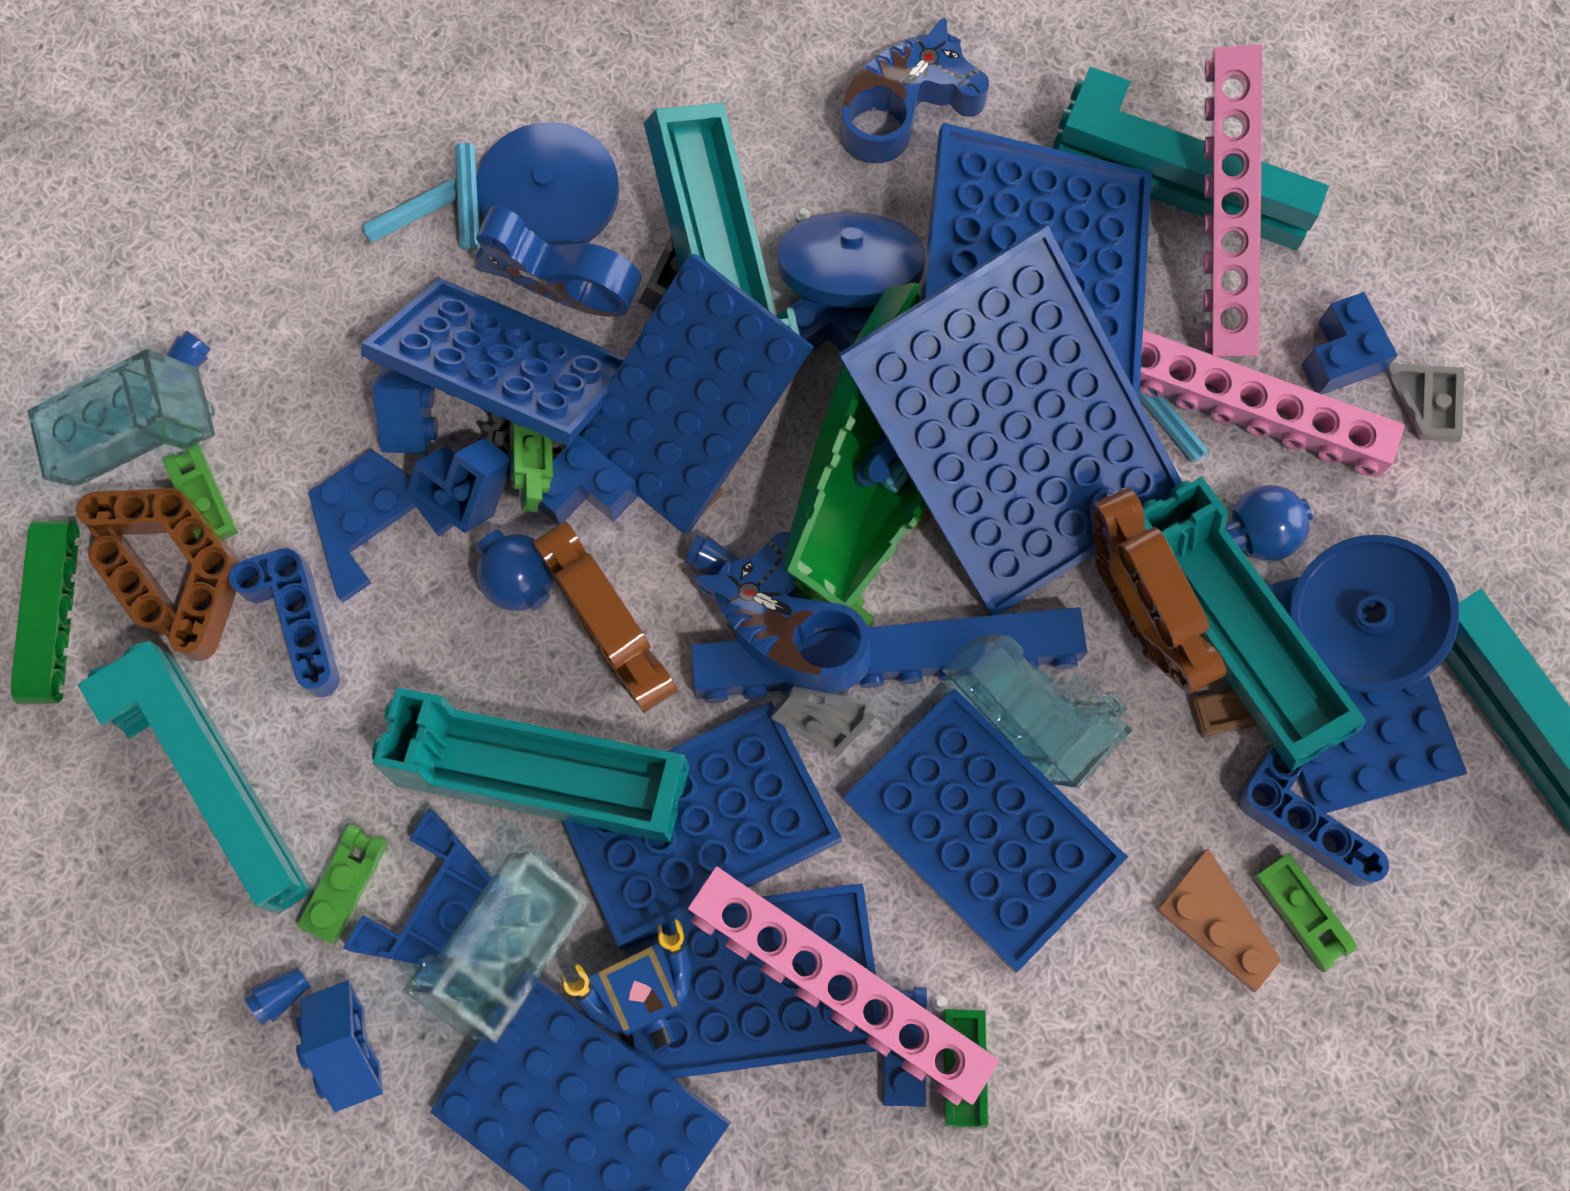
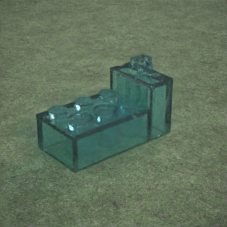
M147 348L27 410L42 479L72 487H78L163 444L186 450L201 441L215 436L211 417L215 416L213 403L206 400L199 368Z
M1004 635L974 637L950 661L943 671L995 728L1054 785L1079 788L1133 731L1120 719L1127 710V707L1115 693L1106 691L1094 701L1073 700L1071 702L1065 696H1058L1049 686L1050 678L1043 670L1035 665L1031 666L1022 656L1024 650L1010 636L1004 637Z
M530 851L509 853L440 954L426 955L402 991L465 1038L496 1043L590 900Z

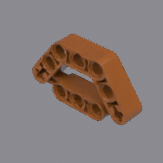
M1126 487L1091 504L1090 513L1097 569L1133 638L1138 637L1144 648L1142 650L1143 655L1187 694H1191L1226 675V667L1220 654L1200 636L1209 630L1207 617L1164 535L1156 527L1145 531L1143 508L1134 491Z
M177 489L101 491L84 495L77 503L76 514L96 539L90 545L88 558L132 621L153 634L166 635L171 647L175 651L195 661L209 659L218 648L236 595V591L229 583V573L233 566L240 561L226 542L217 535L213 526L196 507L195 502ZM182 504L179 513L171 516L174 508ZM144 506L143 512L134 518L136 511ZM201 529L203 531L202 539L197 544L192 545L195 537L193 531ZM169 534L192 565L178 609L136 551L128 545L122 535ZM118 551L117 558L109 564L112 554ZM224 560L222 570L213 574L215 565ZM139 579L138 587L130 593L132 583ZM211 596L210 606L201 611V604L206 598ZM160 608L159 617L151 622L152 613ZM199 619L203 624L198 623L197 620ZM192 638L197 639L196 642L190 641Z
M565 521L532 541L571 609H574L582 622V626L592 641L598 646L614 675H617L621 686L640 710L645 713L677 693L678 689L661 662L649 650L651 646L594 558L590 553L587 554L570 524Z

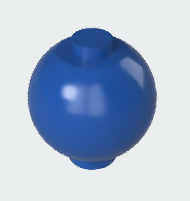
M1264 485L1246 492L1237 501L1232 510L1231 522L1226 523L1225 529L1239 548L1250 557L1261 561H1278L1291 556L1302 546L1308 535L1309 521L1313 519V515L1305 498L1300 499L1294 492L1281 486Z
M495 530L487 534L477 544L476 550L481 555L477 564V581L484 596L495 606L508 611H523L529 608L536 610L550 598L548 592L552 588L554 578L532 542L535 540L534 538L522 534H511L505 537L500 530Z

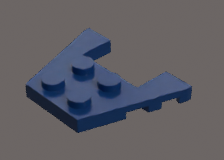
M372 449L308 492L335 591L343 603L371 584V581L353 558L351 552L414 508L419 510L438 537L454 527L453 524L407 491L411 475Z
M428 808L409 840L444 860V863L401 934L398 935L369 917L362 915L343 948L355 953L472 974L511 908L513 901L438 814Z

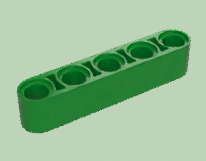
M74 520L33 521L28 528L11 676V695L16 704L60 703L63 699L64 693H60V686L65 684L67 664L64 648H68L71 626V618L67 617L68 611H72L75 582H71L72 574H76L79 545H75V540L80 538V530Z

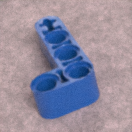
M289 548L274 550L236 563L229 573V583L236 592L252 603L264 602L275 598L298 684L316 697H327L338 688L340 682L339 672L309 565L297 552ZM297 564L293 574L283 577V571L287 566ZM259 575L256 585L246 589L247 581L251 577ZM305 598L306 604L302 610L292 612L293 604L299 599ZM315 633L314 643L307 648H301V643L305 636ZM311 661H314L315 665L323 671V673L319 674V681L316 683L312 681L317 677L315 666L310 663Z
M1273 747L1264 753L1239 790L1237 798L1240 809L1247 816L1348 883L1355 886H1366L1382 880L1389 871V860L1386 854L1380 848L1290 790L1301 773L1303 765L1293 771H1290L1287 767L1286 774H1282L1273 766V757L1281 758ZM1253 788L1260 789L1265 793L1267 797L1266 807L1260 806L1254 801L1252 797ZM1288 811L1295 812L1300 817V830L1293 828L1287 820ZM1323 834H1328L1334 839L1336 843L1334 853L1329 852L1322 843ZM1346 856L1350 858L1345 861L1343 860V858ZM1365 859L1368 861L1366 869L1370 871L1369 873L1365 874L1362 872L1364 864L1359 860Z

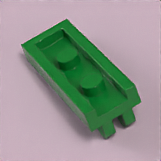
M944 1009L943 1022L987 1051L986 1010ZM949 1048L943 1049L944 1073L952 1070L956 1061L953 1051ZM987 1083L973 1105L962 1099L957 1106L944 1097L945 1127H952V1129H978L989 1126Z

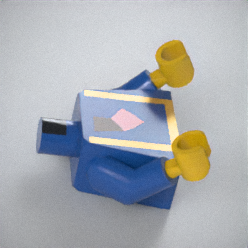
M675 920L677 932L674 935H665L662 932L661 924L658 925L657 932L660 943L589 976V979L581 965H575L580 975L578 981L569 983L563 975L560 976L565 991L569 995L575 996V999L589 1018L612 1033L624 1032L626 1036H631L644 1030L653 1052L676 1041L666 1018L682 1011L681 1003L689 996L692 966L685 943L683 942L684 933L679 920Z

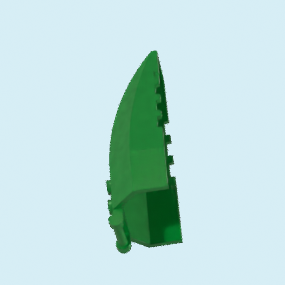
M916 282L887 287L854 344L920 303L921 296L918 292L921 287ZM844 366L826 411L804 480L788 539L783 571L824 601L842 604L851 608L879 573L881 565L887 562L895 553L897 543L909 529H914L921 520L919 516L925 510L926 505L910 478L907 479L896 493L888 491L881 483L863 488L854 482V470L883 432Z

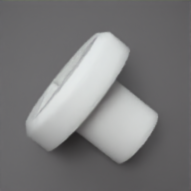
M801 208L796 212V218L802 222L810 218V212L805 208Z
M942 995L935 996L931 1002L932 1008L937 1012H943L948 1006L947 999Z

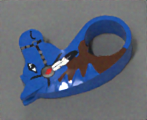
M946 18L940 19L929 34L909 38L880 53L869 61L853 78L846 91L842 106L840 135L844 147L855 158L869 163H884L899 157L909 145L917 106L920 102H928L940 106L949 104L958 114L966 117L977 116L983 111L989 89V79L984 72L973 66L963 57L960 46L961 39L947 33ZM876 108V110L884 112L889 110V114L900 122L901 127L887 135H870L859 130L852 120L859 114Z
M494 206L489 209L476 236V240L481 245L476 255L479 261L475 267L476 270L510 279L512 282L522 285V287L584 313L604 317L625 315L641 282L639 270L622 255L603 246L590 243L547 244L534 232L525 228L523 220L517 214L502 207Z
M790 531L778 533L757 554L748 559H741L735 562L727 560L717 575H700L696 577L701 593L717 602L726 625L736 639L761 665L786 682L802 688L834 693L855 686L868 672L872 660V650L868 628L863 618L855 610L842 604L794 598V582L797 580L783 571ZM824 629H843L852 633L860 641L859 649L853 658L838 667H817L808 663L801 656L803 649L801 643H806L812 635Z

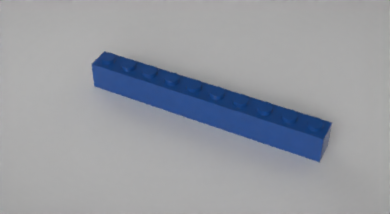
M1081 607L868 627L872 660L868 672L859 683L861 688H876L883 686L884 680L899 679L900 684H915L922 682L923 676L938 675V680L949 681L961 678V673L977 671V676L989 677L1000 674V669L1015 668L1016 673H1029L1039 670V665L1054 664L1055 669L1078 666L1077 661H1082L1088 653ZM846 630L817 632L806 643H801V646H803L801 656L808 663L817 667H838L853 658L859 649L860 641ZM738 640L691 645L697 699L704 698L705 703H722L728 700L729 695L743 694L744 699L748 700L767 697V692L782 690L783 695H786L793 686H796L767 670L752 657Z

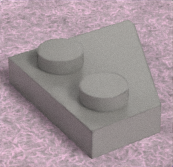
M1390 364L1388 366L1387 374L1420 440L1460 442L1463 434L1465 368Z
M793 686L774 707L771 719L838 757L877 716L879 705L875 702Z

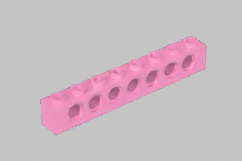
M1262 44L1215 47L1212 52V58L1205 59V82H1212V97L1205 98L1204 105L1205 121H1211V136H1206L1204 140V159L1211 160V175L1204 176V198H1211V213L1204 214V236H1211V251L1204 252L1203 264L1204 274H1210V289H1204L1203 294L1204 312H1210V327H1204L1203 348L1210 349V354L1217 357L1259 355ZM1228 79L1238 80L1243 87L1242 95L1237 98L1227 97L1222 90L1223 82ZM1227 118L1238 119L1242 124L1241 135L1237 137L1225 135L1222 130V122ZM1228 156L1237 157L1242 163L1241 173L1237 176L1226 175L1222 170L1224 158ZM1233 194L1240 198L1242 207L1238 214L1229 215L1223 211L1221 202L1224 196ZM1233 232L1240 237L1241 248L1237 253L1231 254L1223 250L1221 239L1225 233ZM1227 270H1234L1241 277L1240 287L1234 292L1225 290L1221 285V277ZM1229 307L1238 310L1241 316L1239 325L1231 330L1226 329L1220 319L1222 312Z
M1143 330L1142 360L1149 367H1141L1140 391L1150 397L1159 398L1163 395L1164 398L1175 401L1176 405L1181 409L1203 411L1211 414L1212 419L1219 423H1236L1246 427L1247 431L1252 435L1277 438L1282 440V443L1290 449H1307L1318 453L1319 458L1326 462H1342L1353 466L1356 472L1365 476H1381L1393 464L1405 424ZM1170 372H1176L1180 374L1184 380L1179 381L1174 379L1170 375ZM1205 385L1214 386L1219 393L1209 392ZM1148 388L1155 390L1156 395L1151 394ZM1241 398L1251 400L1254 407L1245 405ZM1277 410L1285 412L1290 420L1281 418ZM1313 423L1322 426L1325 430V433L1317 431L1314 428ZM1349 436L1356 438L1361 446L1353 444Z
M717 866L688 908L694 914L690 921L710 936L715 929L729 938L725 946L745 960L751 953L763 961L764 964L760 968L762 972L780 984L785 977L799 986L795 992L797 996L815 1008L821 1001L834 1010L830 1017L833 1021L852 1032L855 1026L869 1035L866 1040L868 1045L886 1057L891 1050L905 1059L901 1065L904 1070L923 1081L927 1074L940 1083L937 1092L957 1106L962 1099L971 1105L974 1104L1000 1062L999 1059ZM730 904L741 905L747 914L746 922L738 928L727 926L722 919V912L725 907ZM771 927L779 932L781 944L776 951L765 952L759 947L757 936L763 928ZM800 951L811 953L816 961L814 971L808 976L798 975L792 966L794 956ZM836 975L846 977L850 983V992L843 1000H835L828 993V983ZM873 999L881 1001L885 1007V1016L878 1024H869L863 1015L865 1004ZM914 1024L920 1031V1040L915 1047L904 1048L899 1041V1032L903 1026ZM944 1048H949L955 1055V1065L949 1072L940 1073L935 1066L936 1054Z

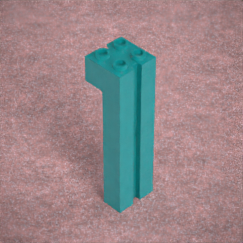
M1090 66L1085 80L1078 78L1070 97V104L1063 112L1052 148L1152 172L1150 198L1204 217L1205 213H1211V198H1204V176L1211 175V160L1204 159V140L1120 111L1131 81ZM1228 156L1222 161V170L1228 176H1237L1242 171V163L1237 157ZM1261 161L1260 238L1297 251L1305 239L1307 231H1310L1318 218L1330 185ZM1229 194L1223 197L1221 206L1225 213L1236 215L1240 212L1242 203L1238 196Z
M724 102L655 109L643 124L679 268L682 267L689 254H697L799 334L793 308L785 309L778 315L776 313Z
M1201 476L1191 483L1188 480L1179 483L1170 491L1169 495L1171 498L1164 502L1162 499L1159 501L1153 499L1144 503L1142 508L1145 531L1156 527L1164 535L1207 617L1209 630L1200 636L1220 654L1226 667L1225 679L1290 771L1297 769L1319 756L1321 752L1329 747L1333 748L1359 733L1366 719L1225 529L1229 512L1204 478Z
M1480 588L1459 601L1460 618L1457 636L1449 654L1444 660L1570 831V706L1483 589Z
M149 640L145 643H138L129 647L124 652L123 657L110 665L105 664L93 669L88 674L87 679L77 684L101 725L111 721L115 727L124 731L128 739L133 738L151 726L256 907L280 914L314 892L176 658L167 652L163 653L160 647Z
M399 687L396 689L394 698L389 700L386 705L384 719L386 723H389L386 734L382 733L381 737H378L374 742L372 764L397 787L668 843L671 841L678 814L679 798L683 795L690 767L683 754L453 709L443 696Z

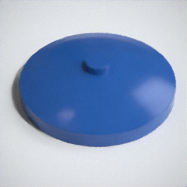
M535 123L508 133L487 152L476 177L477 201L483 220L491 207L496 206L508 209L523 220L525 228L534 232L550 245L589 243L608 225L614 215L619 199L618 174L608 150L593 135L578 127L563 123Z
M835 212L811 217L790 228L779 242L777 266L779 274L787 286L809 300L835 307L865 308L876 306L887 287L915 282L919 284L924 274L925 249L917 235L894 220L869 213Z
M1388 535L1353 537L1334 544L1323 551L1302 573L1294 590L1291 603L1292 620L1339 684L1344 688L1359 692H1392L1404 689L1423 680L1439 667L1447 657L1459 628L1460 614L1457 592L1451 577L1443 565L1419 545Z

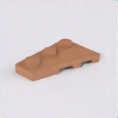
M1208 848L1205 849L1156 911L1252 992H1257L1281 959Z

